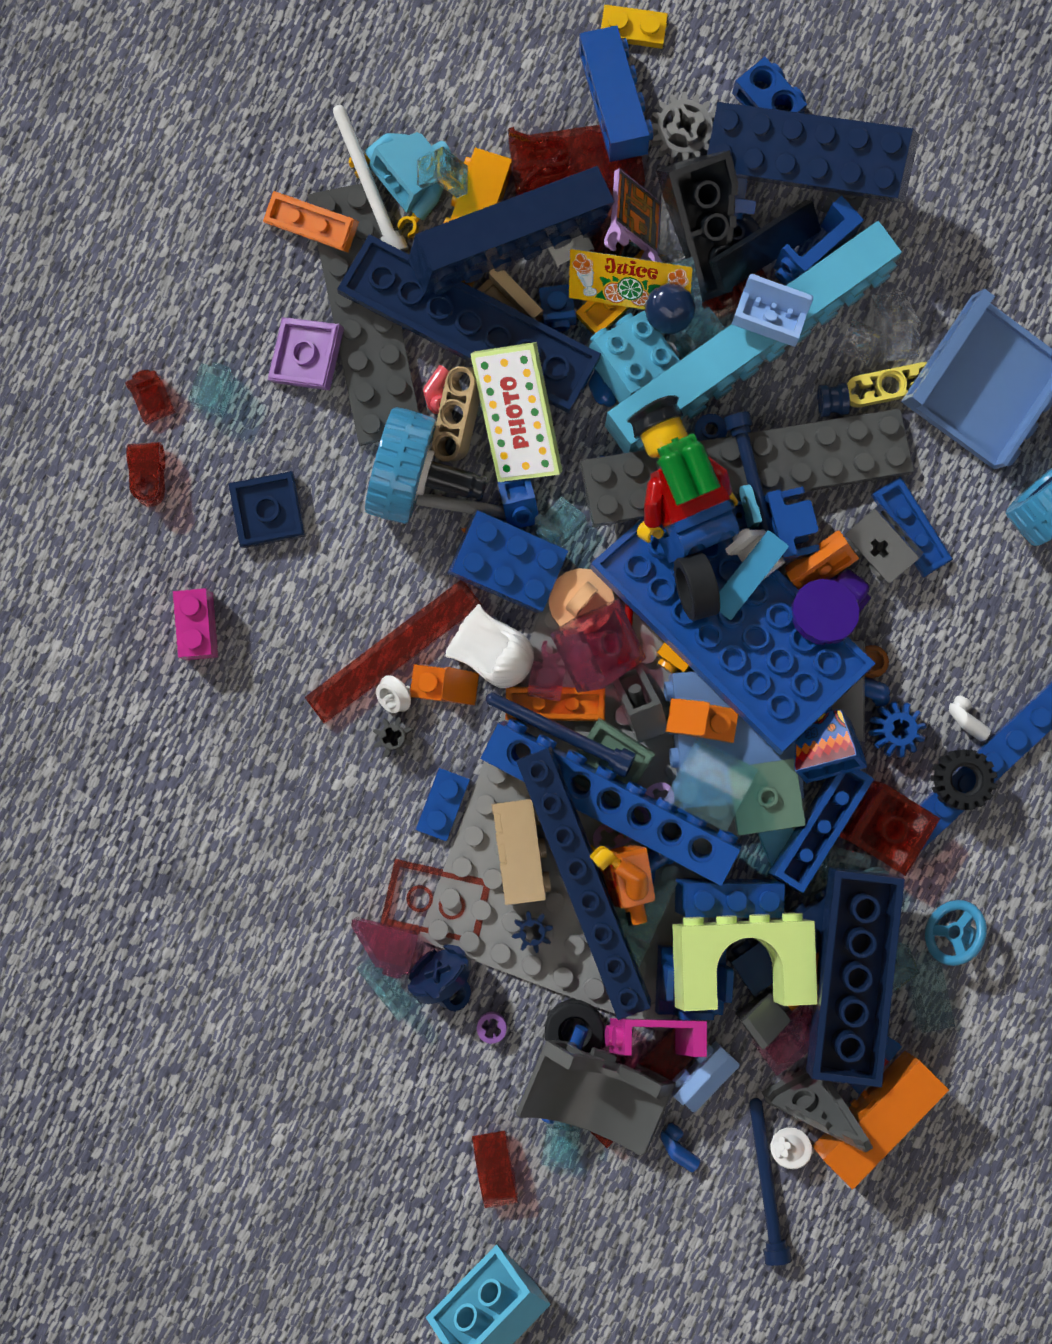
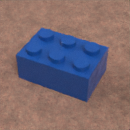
M477 510L471 516L447 574L530 611L540 613L545 608L568 550Z

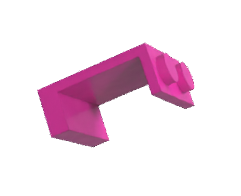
M610 1018V1025L605 1027V1045L609 1046V1053L632 1056V1027L675 1028V1054L707 1057V1021L628 1018L618 1020L617 1018Z

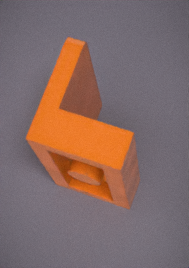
M840 531L834 532L820 542V550L811 556L794 560L786 566V574L798 590L810 581L818 579L830 580L859 560V557Z

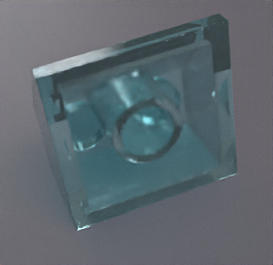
M697 738L680 768L665 801L727 832L758 769Z

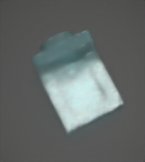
M561 496L544 516L539 513L535 517L536 533L541 539L563 547L587 521L585 514Z

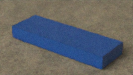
M901 476L871 494L876 504H881L924 552L914 563L922 577L927 576L953 560Z

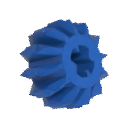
M896 701L890 702L889 710L884 706L877 708L881 718H870V722L877 725L878 729L870 730L868 734L869 736L879 735L880 739L875 741L873 746L880 748L885 745V756H891L895 750L898 758L905 757L906 749L911 753L917 751V746L913 741L924 742L925 737L918 734L917 730L925 729L926 723H916L915 720L921 716L919 710L909 715L911 704L904 703L899 709ZM893 722L894 724H902L903 728L900 730L902 736H893L892 731L895 729L892 724Z

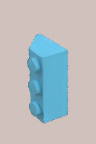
M496 1244L426 1316V1319L442 1344H513L551 1304L535 1281Z

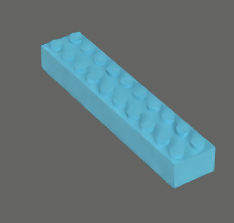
M879 220L786 285L814 297L797 343L809 336L812 332L810 329L818 322L824 325L838 314L837 310L844 303L848 307L856 303L864 296L863 292L871 284L876 288L890 277L889 273L897 267L895 262L902 251ZM731 324L608 411L605 428L624 453L645 450L641 438H634L632 424L627 422V419L632 414L656 399L668 395H676L679 397L677 405L683 413L681 420L687 415L692 419L706 408L705 404L710 398L714 396L716 400H719L733 389L731 385L737 379L741 378L743 381L749 379L759 370L758 366L765 359L770 363L781 356L788 344Z

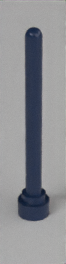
M749 411L732 414L725 417L724 421L727 432L731 433L732 438H736L747 484L751 485L757 506L759 507L762 522L758 525L759 530L764 529L766 532L771 531L774 533L749 438L751 433L750 427L753 426L751 414Z
M489 693L486 696L488 705L609 762L608 766L613 768V772L624 778L627 776L637 753L623 748V750L618 748L613 750L496 693Z
M753 1098L749 1102L768 1233V1241L765 1242L766 1248L763 1249L765 1264L769 1266L785 1265L792 1262L790 1246L786 1245V1240L782 1239L763 1104L759 1098Z

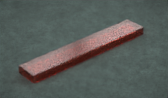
M458 581L305 696V699L324 724L328 723L377 686L383 677L393 674L462 622L476 605L481 604V602L464 581Z

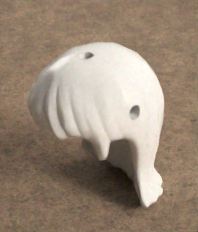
M477 604L473 611L465 617L464 622L459 626V631L447 647L445 655L447 658H452L469 665L486 681L499 688L513 687L522 682L529 674L534 662V652L529 640L516 629L492 618L483 610L481 604Z

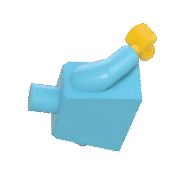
M418 132L410 135L386 133L365 149L366 154L364 156L369 169L374 172L406 213L410 210L413 212L411 216H404L398 222L399 230L406 223H413V229L407 235L408 238H413L419 231L417 224L419 220H425L439 202L445 186L443 177L447 170V165L444 161L451 157V151L444 141H439L431 146L427 139ZM350 157V158H349V166H350L351 168H353V167H355V166H354L353 161H352V159H351V157ZM355 171V176L359 178L357 171Z

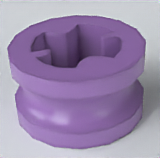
M497 1012L483 1014L477 1024V1034L480 1039L486 1043L493 1044L504 1038L507 1030L504 1017ZM491 1019H496L498 1021L497 1027L501 1029V1032L498 1035L494 1032L492 1037L485 1034L486 1028L482 1024L486 1020L490 1023Z

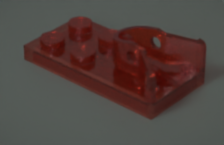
M600 125L532 135L515 131L514 127L508 129V143L512 159L516 196L595 166L599 167L610 191L613 190L614 171L619 168L639 185L645 186L642 156L610 162Z

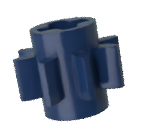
M528 910L526 912L527 919L524 922L515 919L514 923L520 927V932L512 934V938L522 939L523 943L520 950L523 951L529 945L533 946L534 951L538 953V944L542 941L546 944L551 943L550 939L545 936V932L551 931L553 925L544 926L542 923L545 916L544 913H541L537 919L532 918ZM536 923L539 925L538 932L541 936L539 938L533 936L529 940L526 938L527 931L524 927L526 925L532 927Z

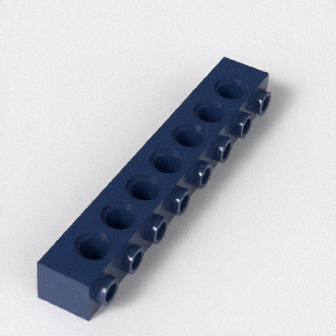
M552 746L516 760L617 1019L620 1020L650 1009V995L600 868L590 858L593 850Z

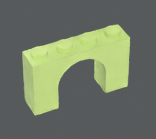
M782 913V919L770 920L769 914L749 915V921H737V916L731 915L716 916V922L704 923V917H684L683 924H672L676 1008L682 1011L718 1010L717 966L719 959L729 945L744 938L758 940L770 955L773 973V1001L783 1006L818 1004L815 921L803 919V913Z

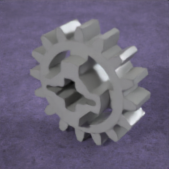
M686 92L682 93L681 100H677L671 94L668 105L661 101L658 105L659 112H653L651 121L654 123L652 124L653 135H655L651 145L652 147L661 146L658 155L662 157L668 153L670 155L669 163L671 164L675 162L676 158L684 161L688 158L700 157V153L707 155L716 112H708L710 102L706 101L701 105L698 103V94L692 100H689ZM671 116L672 123L667 124L666 128L663 129L665 120ZM705 129L706 134L704 138L698 142V134L702 133Z

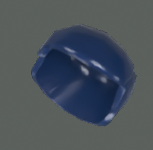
M665 284L653 289L645 304L647 321L652 328L662 334H676L686 329L693 320L696 309L690 292L682 286Z

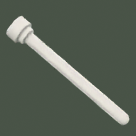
M336 105L333 108V114L383 235L380 239L405 252L409 249L406 240L392 226L346 109L342 105Z

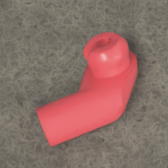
M441 365L437 367L423 388L427 408L434 414L439 412L443 387L449 372L448 369Z

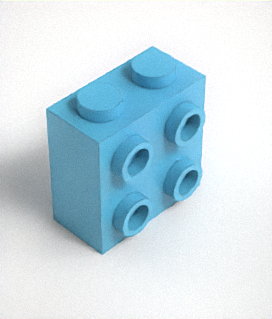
M645 310L635 316L632 313L625 315L617 321L616 327L608 331L607 328H603L590 338L592 343L589 348L601 353L595 369L611 389L619 403L680 361L663 335L651 327L647 321Z

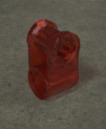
M162 442L128 444L126 457L129 469L130 492L142 505L146 507L158 506L165 498V452ZM147 484H151L153 488L148 489V495H144L141 491L147 489Z

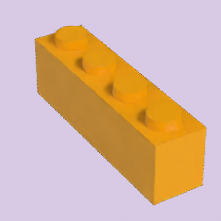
M475 147L472 157L465 158L461 171V176L465 177L461 188L456 187L451 200V206L454 207L451 218L446 217L443 223L502 202L512 173V159ZM474 282L465 283V284H467V285L473 287Z

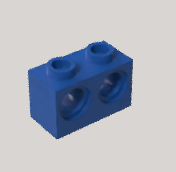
M765 56L735 80L732 94L742 105L775 110V106L784 105L790 112L804 113L807 103L801 90L797 87H792L785 79L782 69L776 63H771ZM754 82H765L768 88L760 89L755 86Z

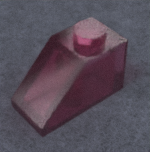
M360 917L353 918L351 927L375 967L382 968L383 975L401 979L402 974L409 975L420 932Z
M802 1005L788 1015L791 1020L790 1023L765 1049L762 1050L755 1041L752 1042L776 1076L800 1060L808 1052L812 1011L807 1005Z

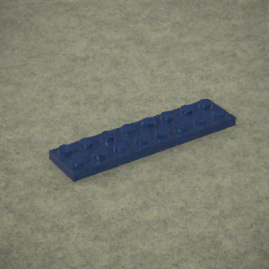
M370 234L368 235L337 288L338 294L472 363L470 354L474 351L537 342L549 404L570 414L598 364L601 353L463 282L453 284V288L445 293L436 295L435 292L424 295L408 261L409 254Z

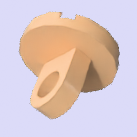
M577 568L566 571L556 579L549 596L548 605L552 618L560 628L572 634H587L596 632L607 623L613 612L614 595L612 590L591 569Z

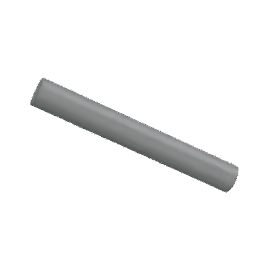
M426 493L418 495L416 505L468 514H473L478 510L494 518L506 520L504 508L501 505Z

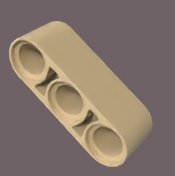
M457 366L452 368L445 380L432 441V451L435 452L434 456L441 461L461 460L469 451L480 402L474 369L472 367ZM464 373H467L470 377V386L464 391L460 387L459 380ZM457 405L463 411V418L459 423H456L452 417V411ZM449 438H452L456 444V450L452 455H449L445 449V443Z

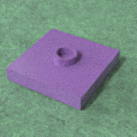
M282 317L268 380L278 384L330 391L344 327L335 323Z

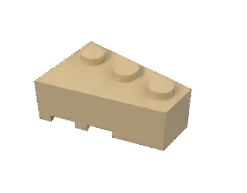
M526 799L491 804L495 821L505 905L546 900L545 892L551 891L549 871L542 872L540 860L547 858L545 839H538L536 825H541L532 800Z

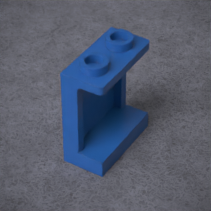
M841 195L832 203L821 224L828 234L803 256H799L790 245L786 244L781 249L773 267L776 270L775 276L781 284L786 286L854 238L864 219Z

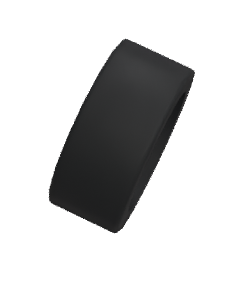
M699 552L684 558H677L674 561L675 582L681 604L688 618L695 621L717 615L720 612V594L713 568L706 555Z

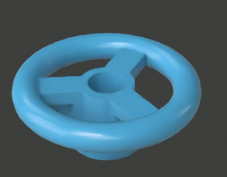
M953 900L942 904L932 913L925 928V943L929 953L938 962L950 966H958L971 961L981 951L987 935L986 920L982 912L970 902ZM954 910L965 911L957 922H953L948 926L937 925L940 919L947 913ZM973 920H975L976 929L971 926ZM935 936L946 937L954 947L956 955L951 956L943 953L936 944Z

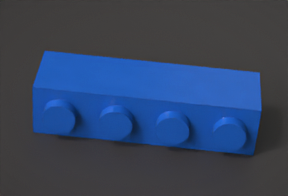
M617 25L579 33V55L610 162L648 154L649 140H653V128L650 119L645 120L643 112H645L644 96L642 92L637 93L636 91L637 74L635 66L629 65L627 60L629 58L627 39L621 38Z
M861 770L826 778L804 814L806 826L795 828L767 874L795 892L804 893L874 778Z

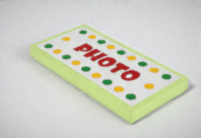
M537 342L471 353L498 482L560 475L562 466Z

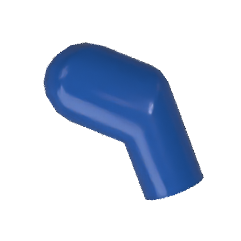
M594 369L589 381V389L598 404L612 407L617 402V399L597 370Z
M669 1123L667 1128L661 1131L660 1136L669 1157L689 1172L696 1171L700 1164V1158L678 1142L683 1137L684 1132L676 1124Z

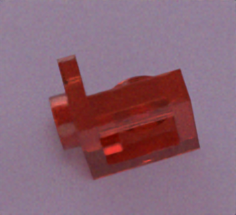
M156 370L139 371L132 376L131 380L125 382L146 425L176 413L163 379Z

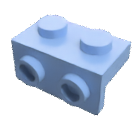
M750 274L736 309L732 325L795 347L814 297L766 278Z
M717 1041L711 1046L707 1044V1057H695L697 1061L688 1070L683 1069L673 1079V1082L676 1083L672 1092L673 1097L682 1105L685 1104L692 1112H696L739 1068V1063Z

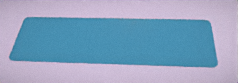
M767 531L719 592L720 613L729 620L736 615L789 547L771 531Z

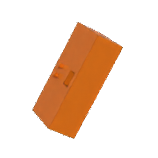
M904 1051L884 1071L882 1087L870 1086L860 1094L861 1096L857 1100L853 1099L850 1102L849 1110L868 1137L873 1149L865 1153L827 1133H824L812 1147L825 1163L853 1190L939 1102L949 1089L920 1060Z

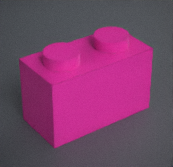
M206 588L173 591L178 658L183 660L217 658L218 646L213 592Z

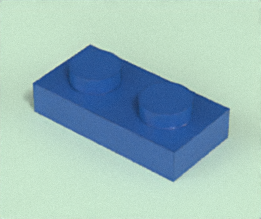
M439 768L416 830L447 842L470 779Z

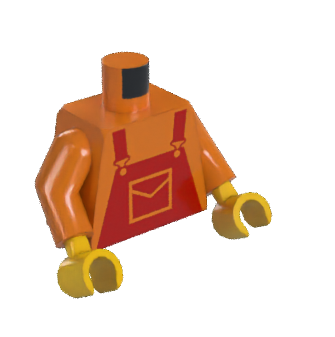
M629 844L613 849H608L605 846H599L595 849L591 845L593 853L590 855V858L600 868V871L603 872L614 906L625 909L628 926L648 922L644 904L655 901V893L647 848Z

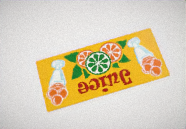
M570 249L569 298L645 310V304L651 291L662 285H680L691 294L693 268Z

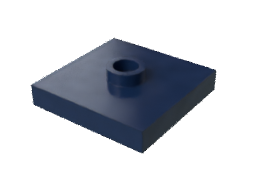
M293 471L228 483L240 548L244 549L306 537Z

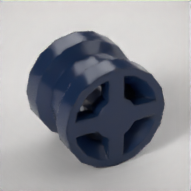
M846 382L838 383L834 387H829L826 384L818 386L817 400L820 417H828L831 413H839L841 416L849 414L850 397Z

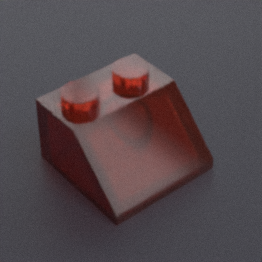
M873 780L839 837L906 876L941 818L885 783Z

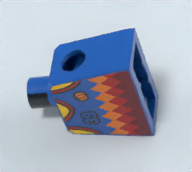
M831 707L795 741V772L806 783L868 767L853 724L840 709L832 711Z

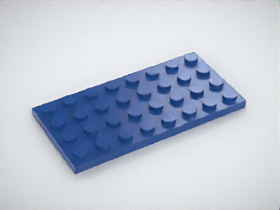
M644 519L638 521L590 565V569L779 755L788 749L876 664L849 637L840 643H825V645L815 644L805 639L796 630L792 621L791 606L799 590L779 570H775L762 580L731 620L719 612L717 615L692 621L685 613L678 595L674 576V562L668 563L659 539L651 535V542L647 543L637 535V529ZM733 537L696 552H702L710 561L719 592L742 564L738 555H728L725 550L733 543Z

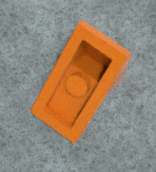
M414 664L410 697L475 706L479 673L451 667L440 668Z
M671 698L665 732L734 743L738 714L732 708L710 705V702Z

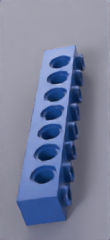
M509 719L508 722L503 720L497 724L480 759L524 782L516 762L519 759L516 754L517 744H526L530 748L531 754L552 746L576 810L722 886L742 847V844L737 842L738 837L722 828L718 832L706 826L708 821L690 812L688 816L676 810L677 805L663 797H659L656 800L646 795L647 789L633 781H629L628 784L616 779L617 774L607 767L599 765L596 769L585 763L587 758L573 750H569L566 753L556 747L557 742L542 734L536 737L526 732L528 727L517 720ZM581 774L589 778L591 783L590 790L581 791L575 786L574 780L576 775ZM613 790L619 794L621 798L619 806L612 807L605 802L604 794L606 791ZM638 806L646 807L651 813V820L648 822L638 821L634 816V809ZM669 822L678 824L682 831L681 836L678 838L668 837L664 832V825ZM699 838L707 839L712 845V851L708 854L697 852L694 848V841Z

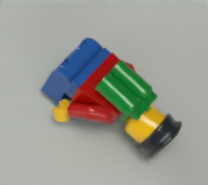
M668 395L656 399L627 419V422L632 424L634 438H641L648 456L651 458L658 457L657 465L661 467V469L651 473V479L647 483L644 521L639 525L637 535L647 543L651 542V535L659 539L668 563L674 562L680 557H687L739 534L738 522L732 512L729 499H731L734 506L738 505V500L732 492L728 471L708 457L703 444L697 441L694 433L687 434L681 420L683 413L677 405L679 397L676 395Z

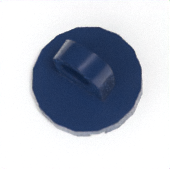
M445 945L443 946L445 950L437 952L434 949L429 951L416 962L408 977L411 981L410 985L408 984V990L419 1003L428 1005L438 1003L442 1007L456 1012L467 1005L471 996V988L467 982L471 971V961L465 951L459 946ZM457 992L456 997L450 1001L449 997Z

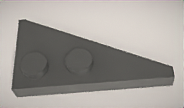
M806 1067L762 1091L768 1104L865 1153L873 1149L868 1137L832 1082L812 1079L807 1073Z

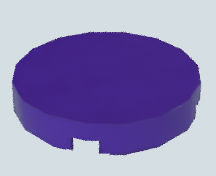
M818 579L808 582L799 589L791 606L792 621L796 630L805 639L815 644L825 645V643L837 644L842 642L852 634L859 621V605L855 595L845 585L835 580Z

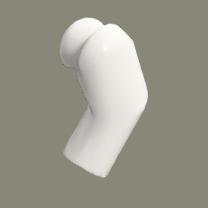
M961 695L956 696L954 702L949 705V713L964 731L979 741L986 740L990 735L991 729L967 712L972 706L970 700Z

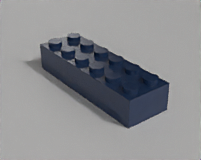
M717 102L707 155L730 150L738 178L905 203L920 135L913 128Z
M595 166L415 234L408 261L424 295L432 292L439 295L453 288V284L465 280V283H471L483 276L484 272L495 269L496 272L505 270L513 264V261L523 257L525 260H531L539 256L543 252L542 250L553 246L554 249L562 248L568 245L573 238L580 235L583 238L595 235L601 230L600 227L608 217V213L615 201L599 167Z
M829 867L817 968L818 1004L813 1005L806 1071L812 1079L882 1087L905 879L900 876Z

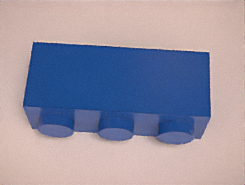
M676 878L675 912L684 917L716 918V916L731 915L737 916V918H749V915L769 914L770 918H782V913H784L785 884L772 879H725L722 886L709 879Z

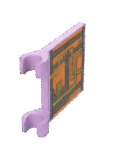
M619 168L614 171L613 199L615 202L612 205L611 225L604 238V244L610 250L616 251L617 242L626 246L630 239L644 250L641 259L662 262L658 256L661 202Z

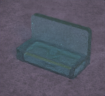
M391 941L387 942L356 968L398 1021L405 1017L419 1003L408 990V984L410 985L411 982L408 977L412 966Z

